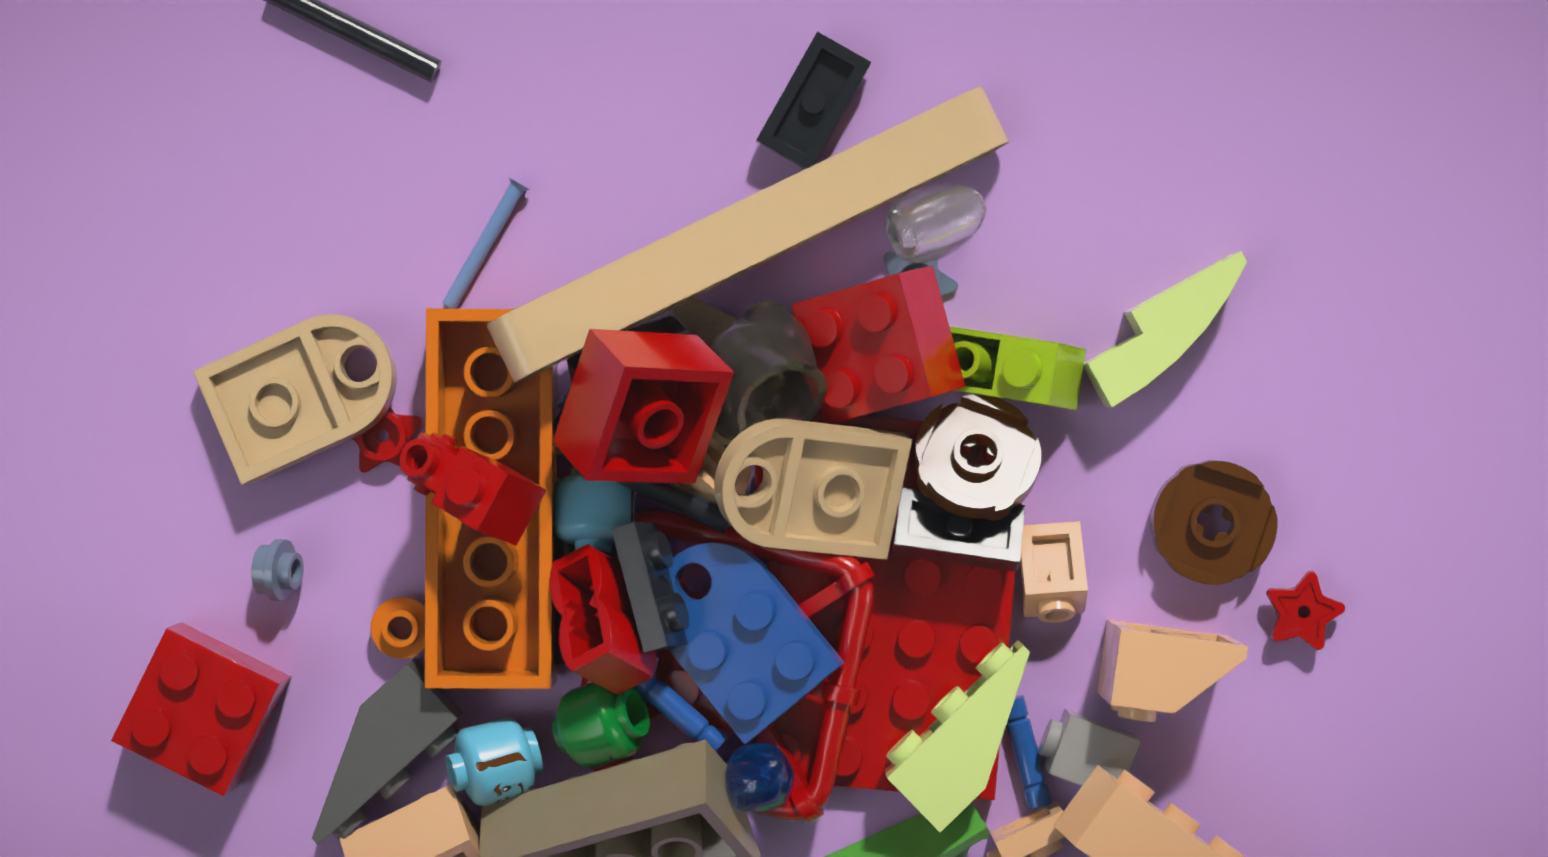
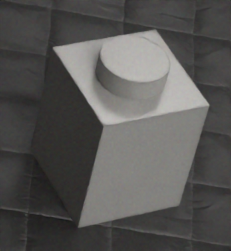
M1064 708L1060 722L1050 719L1040 742L1038 754L1046 756L1043 767L1049 774L1082 786L1097 765L1115 778H1118L1124 769L1130 772L1141 741L1132 733Z

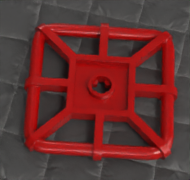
M635 508V522L656 523L658 531H662L667 537L697 544L712 542L731 543L749 550L761 559L839 577L837 581L799 605L808 618H811L849 593L848 606L837 652L845 663L833 673L832 680L825 679L808 693L827 700L809 783L774 728L775 722L756 738L789 790L790 796L737 783L746 811L780 820L800 821L805 819L808 823L813 822L824 815L823 806L827 804L834 788L851 705H858L861 689L855 686L873 608L874 586L871 578L875 576V573L868 562L861 564L852 556L763 547L748 541L729 525L724 533H721L686 515L665 510L644 509L638 511ZM613 546L611 557L619 561L616 546ZM681 577L682 589L689 597L702 599L706 596L705 594L690 591ZM669 650L656 652V657L659 658L655 674L657 675V680H662L704 716L709 721V725H714L717 729L734 732ZM582 677L580 686L593 682ZM646 702L650 720L662 714L653 705ZM628 757L598 767L588 768L594 771H600L606 768L617 766L624 761L633 759L637 760L638 758Z

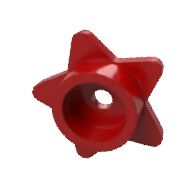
M390 406L386 414L374 427L352 438L360 449L359 470L366 473L384 461L400 466L401 451L421 425L422 419L419 416L395 414ZM381 430H386L389 434V438L385 442L378 439L377 435Z
M1312 570L1307 571L1295 587L1289 589L1269 588L1266 591L1267 598L1276 610L1277 619L1270 636L1274 642L1300 637L1315 650H1321L1325 645L1326 624L1345 611V605L1342 602L1322 595L1318 577ZM1302 606H1307L1309 609V615L1305 618H1301L1298 614V610Z

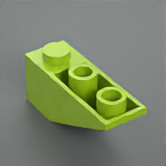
M949 326L966 387L953 391L1077 410L1087 349L1059 342Z

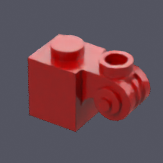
M420 432L417 439L409 441L403 447L400 454V471L408 475L407 480L415 485L413 488L415 491L424 496L429 495L430 492L435 493L430 503L478 532L517 546L547 491L545 488L499 461L463 446L460 449L456 448L457 440L445 433L441 436L433 432L431 435Z

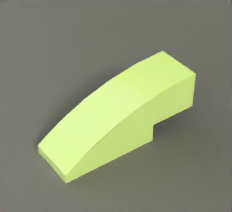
M1242 251L1228 255L1124 312L1135 335L1084 362V370L1104 407H1114L1147 386L1177 361L1205 331L1230 296L1247 264Z

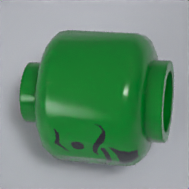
M589 683L573 688L561 697L557 707L556 718L553 721V736L558 747L563 752H567L570 758L583 767H598L634 755L641 748L644 737L648 733L650 716L644 698L636 689L631 688L616 695L595 683Z

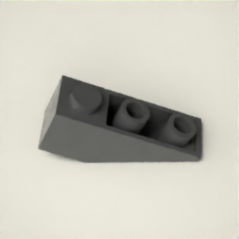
M415 658L404 665L360 705L312 836L313 841L317 845L331 833L339 841L340 838L344 839L368 817L360 808L376 792H379L387 800L414 775L406 767L408 763L423 750L433 758L457 736L458 731L452 724L464 712L442 688H425V669Z

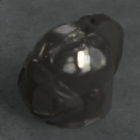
M765 300L753 305L743 315L739 316L731 327L715 336L710 348L734 371L714 429L716 433L727 440H733L748 427L765 420L792 419L810 422L820 409L827 393L826 378L816 367L817 363L809 334L790 311L775 301Z

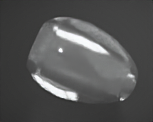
M956 183L924 186L908 192L892 204L884 219L885 233L895 254L904 261L928 263L940 260L963 246L979 230L985 219L986 205L981 194L970 186Z

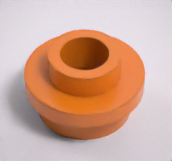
M399 596L385 601L377 608L371 620L370 630L372 639L378 649L387 656L397 659L413 657L425 649V606L420 601L411 597ZM395 617H405L411 622L412 633L409 638L398 639L393 636L390 624Z

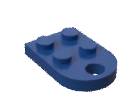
M712 542L692 546L673 557V565L668 570L674 593H679L686 604L689 615V627L685 630L688 645L669 651L744 744L755 739L845 663L769 568L749 550L731 543ZM691 563L701 564L711 575V589L702 599L689 597L681 586L682 572Z

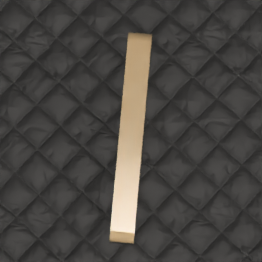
M976 87L496 318L486 326L514 383L520 382L581 353L589 329L626 331L978 160L1010 141L983 87Z

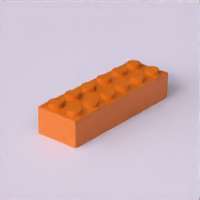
M426 308V434L431 435L432 432L441 436L443 433L448 434L457 440L456 448L460 449L463 446L499 461L547 491L517 546L478 532L430 503L435 493L430 492L429 495L425 496V688L552 689L557 682V665H555V606L550 593V572L555 561L556 540L554 534V504L557 454L552 451L555 446L553 439L556 433L555 421L558 415V406L556 404L558 401V364L525 380L514 383L486 326L491 321L514 309Z

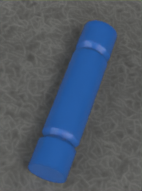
M654 674L652 678L633 687L639 694H644L645 699L690 739L697 740V742L706 739L716 751L728 738L714 725H709V721L665 682L657 680V675Z
M1019 695L1015 697L1006 727L1022 786L1025 787L1023 792L1028 809H1036L1050 805L1052 802L1048 786L1043 783L1045 775L1038 754L1031 721L1027 718L1028 710L1024 695Z

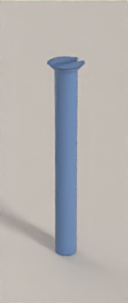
M509 178V187L442 302L451 309L458 307L522 193L530 190Z

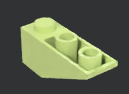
M1019 640L1010 648L1003 642L997 645L977 665L976 669L982 674L981 677L965 692L958 686L953 688L932 709L931 713L937 719L920 736L913 730L908 732L886 755L892 762L884 770L887 779L939 832L949 825L986 789L1030 654L1029 650Z

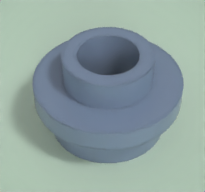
M276 539L270 545H260L255 551L251 567V578L253 587L258 594H267L268 598L272 601H286L291 596L293 590H297L301 585L304 564L302 556L296 553L291 541Z

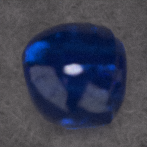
M768 743L746 744L739 747L729 759L726 766V785L730 797L738 810L746 812L774 810L786 802L792 793L794 783L793 770L788 758L777 746Z

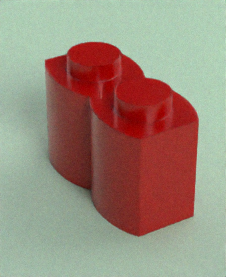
M586 544L554 561L550 572V593L555 608L562 615L559 629V645L563 660L572 672L616 695L652 678L656 668V652H643L620 562L590 544Z

